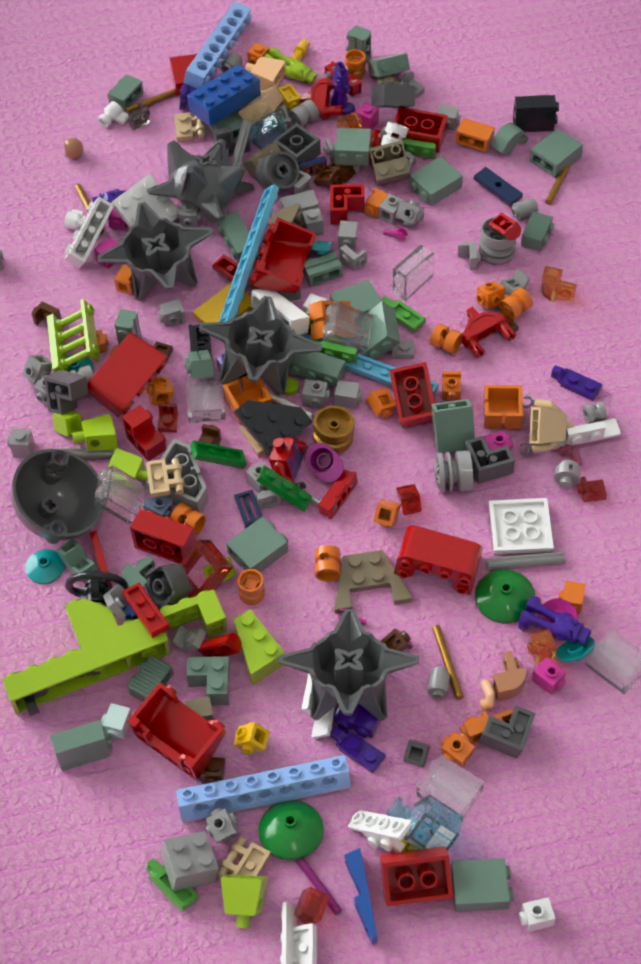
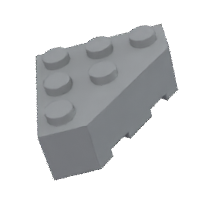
M173 439L161 459H165L166 465L172 464L171 460L174 458L179 459L183 470L181 476L184 479L185 486L183 487V494H177L175 488H170L171 495L167 496L174 499L173 505L177 506L180 503H184L193 508V511L197 510L201 513L208 501L205 482L201 476L197 461L193 458L190 445ZM172 473L168 474V479H174V475ZM147 480L146 484H147L148 494L151 495V494H150V488H149V480Z

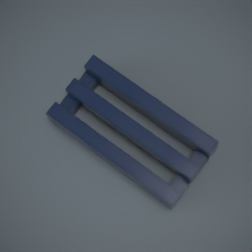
M252 490L234 495L245 528L262 517ZM246 496H250L258 517L256 519L253 516ZM239 498L243 499L248 515L250 517L249 521L247 520V517L245 515Z

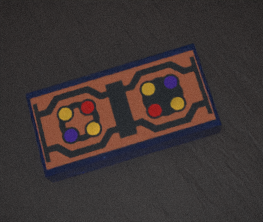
M325 156L299 163V170L310 176L317 175L321 169H326L327 159Z

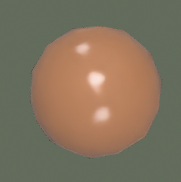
M76 138L67 139L65 141V155L70 159L79 158L84 150L82 142Z

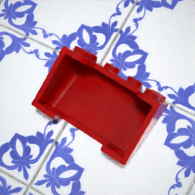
M277 217L274 223H270L268 231L264 235L262 243H265V245L261 246L258 256H260V260H256L253 268L255 271L249 280V283H252L251 287L296 294L303 279V267L307 255L313 246L316 233Z
M130 332L87 383L88 394L117 417L121 414L125 415L135 403L132 401L136 395L140 397L146 388L143 386L147 381L151 383L157 376L156 373L159 374L168 363L166 359L168 356Z
M408 526L397 557L394 574L402 578H408L414 575L415 570H419L424 574H433L442 579L454 580L453 588L457 593L471 595L483 547L476 542L419 526Z

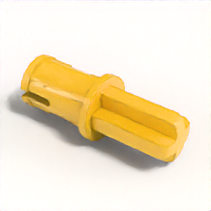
M302 39L300 44L295 47L290 59L300 61L306 55L310 42L308 41L305 44L307 39Z

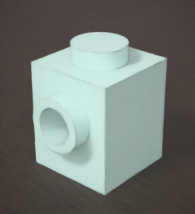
M110 704L107 714L104 713L101 720L102 726H107L110 738L125 739L129 729L127 720L132 716L131 708Z

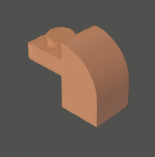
M512 651L503 653L502 663L505 672L493 674L492 685L497 701L514 698L524 688L526 668H519L518 659L513 657Z

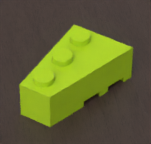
M251 609L233 620L235 632L241 639V651L253 686L284 666L279 664V656L284 655L285 652Z

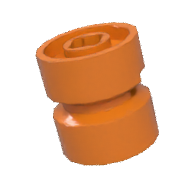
M350 50L345 54L346 69L357 79H363L366 75L365 54L361 50Z
M523 288L516 289L510 296L505 297L499 302L501 313L504 316L508 315L512 320L520 316L521 312H525L533 306L530 294Z
M439 323L431 334L430 345L439 349L443 347L445 352L454 355L462 343L463 333L454 329L450 331L448 326Z
M184 503L178 504L170 517L176 522L186 523L193 527L195 537L202 531L206 523V515L197 510L193 511V508Z
M322 545L316 548L315 578L324 582H332L339 579L341 576L339 564L340 549L333 545Z
M247 569L241 572L237 581L240 599L247 605L259 604L265 596L262 574L255 569Z

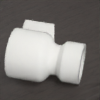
M112 101L104 109V114L98 117V122L107 128L111 121H116L123 125L130 116L123 112L118 103Z
M75 209L68 211L64 221L65 228L73 230L81 228L79 223L83 217V211Z

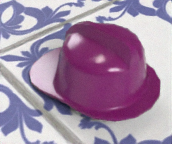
M315 443L305 453L306 465L320 480L331 483L342 475L344 469L343 460L327 444Z

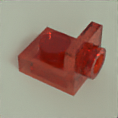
M159 403L158 432L177 433L179 417L177 404Z
M585 476L581 477L577 490L579 496L582 495L583 502L607 499L603 479L586 481Z
M415 484L396 488L403 515L422 511L420 494Z

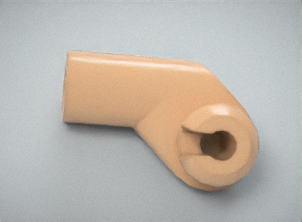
M484 680L481 683V687L484 691L485 699H481L479 704L483 711L491 710L494 707L496 694L491 682Z

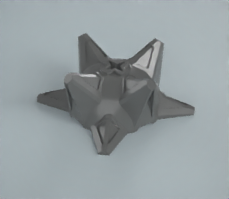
M219 139L203 156L191 155L178 142L173 140L167 144L168 181L147 189L149 195L171 197L180 201L184 199L192 202L194 206L203 208L217 219H225V205L229 204L235 198V195L255 190V187L251 183L241 181L246 170L243 164L226 166L225 140Z
M146 202L138 203L135 224L130 227L119 244L98 255V261L126 264L131 269L135 298L139 301H142L157 281L167 290L174 288L175 280L193 288L198 284L190 250L212 235L213 230L212 227H184L181 224L169 221L167 218H160Z
M263 296L251 312H245L242 316L235 319L232 318L227 322L200 323L199 330L225 344L226 350L219 376V382L222 385L230 383L247 373L249 380L252 382L258 381L263 376L277 395H282L286 393L289 361L292 356L321 352L322 350L321 344L296 334L295 330L291 329L284 319L278 316L273 299L270 296Z
M345 609L334 631L327 633L318 642L313 643L310 648L280 655L279 664L310 674L312 679L310 717L314 720L321 719L338 704L344 715H352L359 703L379 721H382L388 717L385 682L388 674L419 664V656L388 648L385 643L375 638L372 633L364 630L354 609Z

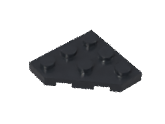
M248 400L233 412L268 457L271 455L274 447L273 441L276 438H294L313 422L301 407Z

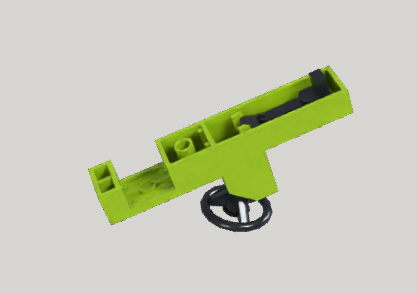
M90 571L73 574L66 579V590L70 594L82 598L81 600H72L68 605H65L69 622L80 649L70 650L61 657L49 658L43 664L31 665L22 672L10 673L6 678L2 679L15 714L28 710L30 716L40 713L39 705L141 666L145 659L148 660L151 655L158 659L170 655L169 642L165 632L152 638L139 619L126 620L120 626H117L112 611L105 607L106 602L103 595L113 587H109V583L103 580L115 582L124 589H127L129 584L124 578L108 572ZM90 579L85 582V587L73 586L77 581ZM214 589L202 591L193 598H184L172 606L165 605L159 610L169 623V630L200 619L203 629L207 632L206 636L208 639L227 632L226 616Z

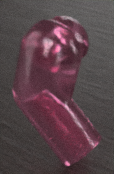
M569 444L559 447L560 456L567 455L571 460L577 462L579 466L583 464L577 448Z

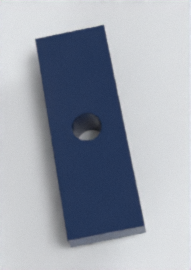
M487 167L474 175L476 182L509 206H512L523 197V193Z

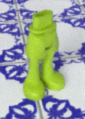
M272 47L269 50V54L265 55V58L284 60L287 64L286 74L290 79L313 84L318 76L317 73L312 71V68L299 60L288 58L276 47Z

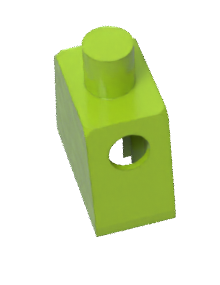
M110 413L82 421V431L72 433L73 443L85 442L86 449L89 452L115 450L118 448L116 432Z
M116 448L104 474L105 485L107 488L135 490L140 480L146 482L148 480L144 461L139 456Z
M227 874L221 877L224 910L226 914L237 915V928H249L250 916H257L262 912L268 877Z

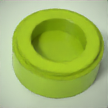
M288 377L286 393L284 395L293 396L298 392L299 384L296 379Z

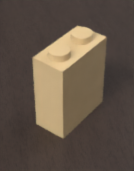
M273 85L261 92V96L244 105L238 113L243 120L254 123L274 112L283 100V97L276 85Z

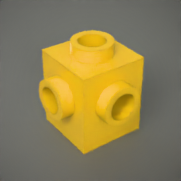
M256 722L241 725L235 733L236 737L233 745L247 755L265 751L270 731Z

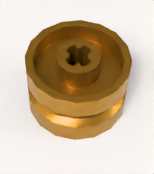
M331 405L320 409L314 416V444L325 443L337 454L348 450L353 443L355 419L352 413L340 406Z

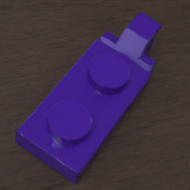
M555 365L551 371V377L557 379L561 387L591 401L595 400L602 389L603 384L573 370Z
M335 726L330 732V737L336 741L339 751L371 773H374L386 758V754L349 730L344 732Z

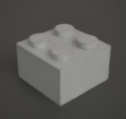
M206 831L163 840L160 855L172 891L215 882L219 868Z

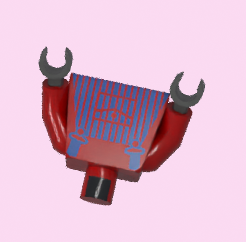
M292 437L276 438L273 441L274 447L269 457L272 470L291 481L300 489L306 488L304 482L295 483L294 481L304 455L303 451L305 450L306 453L311 445L307 446L305 442Z

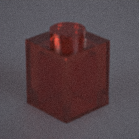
M313 887L302 890L294 916L300 918L299 921L303 924L320 922L330 896Z

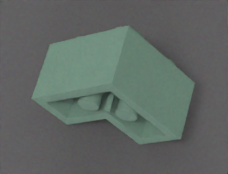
M187 657L186 676L188 686H207L206 695L210 696L211 705H229V657Z

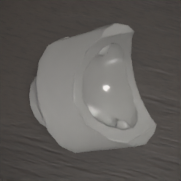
M563 460L555 468V482L563 489H570L572 486L577 485L581 474L579 464L573 460Z

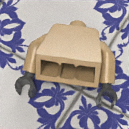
M524 396V399L531 401L529 405L522 404L524 408L531 407L529 444L522 443L520 445L528 447V451L521 452V454L527 455L530 451H533V453L549 452L559 445V441H565L566 429L573 428L574 423L567 422V414L561 412L560 408L552 401L543 399L532 400L530 396Z

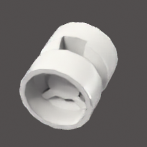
M388 121L385 129L387 134L383 135L381 145L401 141L403 138H406L409 128ZM392 132L399 134L398 137L392 136Z

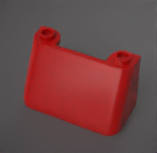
M159 682L127 722L138 739L188 776L198 780L201 772L207 767L226 734L225 725L218 719L214 721L209 719L207 721L179 701L176 696L177 691L170 685L164 686Z

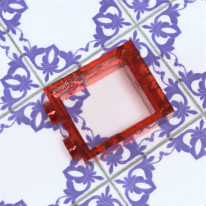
M198 539L180 563L184 567L189 583L192 585V591L188 594V597L193 598L205 590L211 591L214 589L216 591L233 568L231 563L211 540ZM203 555L214 570L202 586L198 588L188 574Z

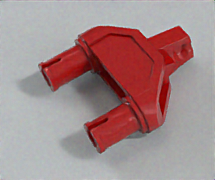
M329 77L321 78L311 88V92L300 94V104L308 99L314 102L321 119H328L329 116H343L344 113L343 105L329 106L330 92L334 89L333 80Z
M474 307L467 309L469 320L463 333L462 344L471 350L475 358H480L479 355L482 357L485 354V350L478 341L500 331L507 342L511 341L510 338L513 340L516 337V333L509 326V320L506 316L492 312L479 314Z

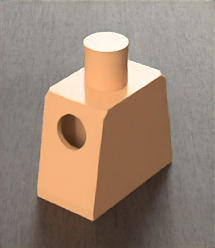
M260 57L255 65L247 63L245 69L260 79V88L266 90L273 85L278 87L286 74V63L284 60Z

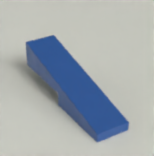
M361 848L344 854V860L359 893L358 896L354 897V906L371 944L374 945L377 943V933Z

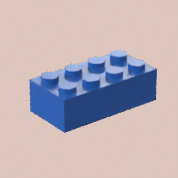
M236 65L187 95L189 111L209 126H212L261 96L260 79L240 65Z

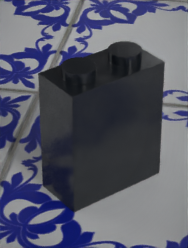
M555 95L515 96L513 124L524 132L554 131V125L558 122L556 112H559V102H556Z

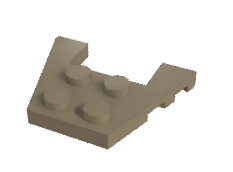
M383 550L345 555L343 557L341 576L334 605L335 613L344 612L340 609H352L351 592L390 587L394 605L412 602V597L399 575L394 574L395 569Z

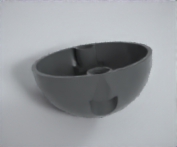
M46 449L27 456L17 467L11 484V500L18 519L28 530L45 538L51 544L73 539L88 532L98 523L105 509V490L99 475L85 460L68 451Z

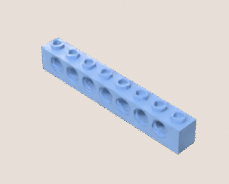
M236 1L233 2L187 68L183 83L198 89L210 81L211 76L215 75L217 67L220 68L223 58L227 57L235 41L237 42L240 34L244 32L246 24L250 23L252 8Z
M345 755L178 789L176 793L182 823L208 818L211 816L210 813L221 807L231 812H237L351 788L347 761Z

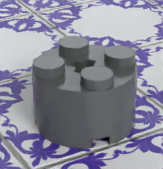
M181 564L153 567L146 573L145 577L148 578L147 583L144 584L145 591L148 590L150 598L154 604L159 605L158 607L177 604L180 600L187 598L188 594L192 591V585L189 583L188 576Z

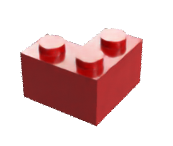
M364 184L330 185V224H340V221H348V211H364Z
M139 405L122 416L126 438L147 461H150L166 451V438L162 432L158 433L155 430L151 412Z

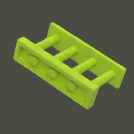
M84 299L80 300L81 310L64 319H58L54 314L47 316L52 369L55 372L59 370L68 372L69 365L88 356H91L96 363L100 361V349L97 344L94 321L95 310ZM83 318V323L63 332L64 326ZM84 331L85 336L65 345L67 338ZM86 344V350L66 359L67 352Z

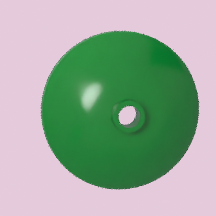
M495 570L486 574L479 581L475 591V601L480 612L488 619L503 624L515 623L519 621L523 610L527 611L526 604L533 595L535 596V590L531 582L524 575L513 570Z
M296 800L273 805L264 813L259 824V838L262 846L270 851L271 855L283 860H298L307 857L318 848L324 834L323 821L317 810L305 802Z

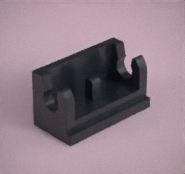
M188 325L191 352L197 351L199 353V351L208 350L212 358L210 335L199 331L200 325Z

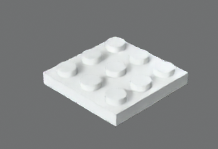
M150 174L111 202L114 205L113 208L129 228L135 224L138 203L146 202L160 218H167L171 222L177 219L178 208L169 197L148 194L147 189L159 185Z
M547 498L489 501L494 555L553 552L554 546Z

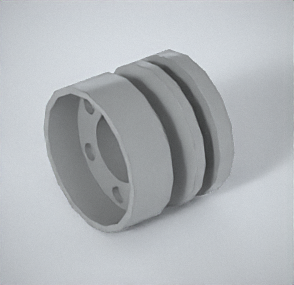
M490 217L481 225L478 251L480 256L490 263H505L514 256L516 240H509L493 230L489 223L495 217Z
M469 450L456 451L455 460H452L450 453L446 452L445 461H443L441 452L436 453L434 476L439 493H445V484H447L448 491L452 492L454 483H457L459 491L473 490V468Z

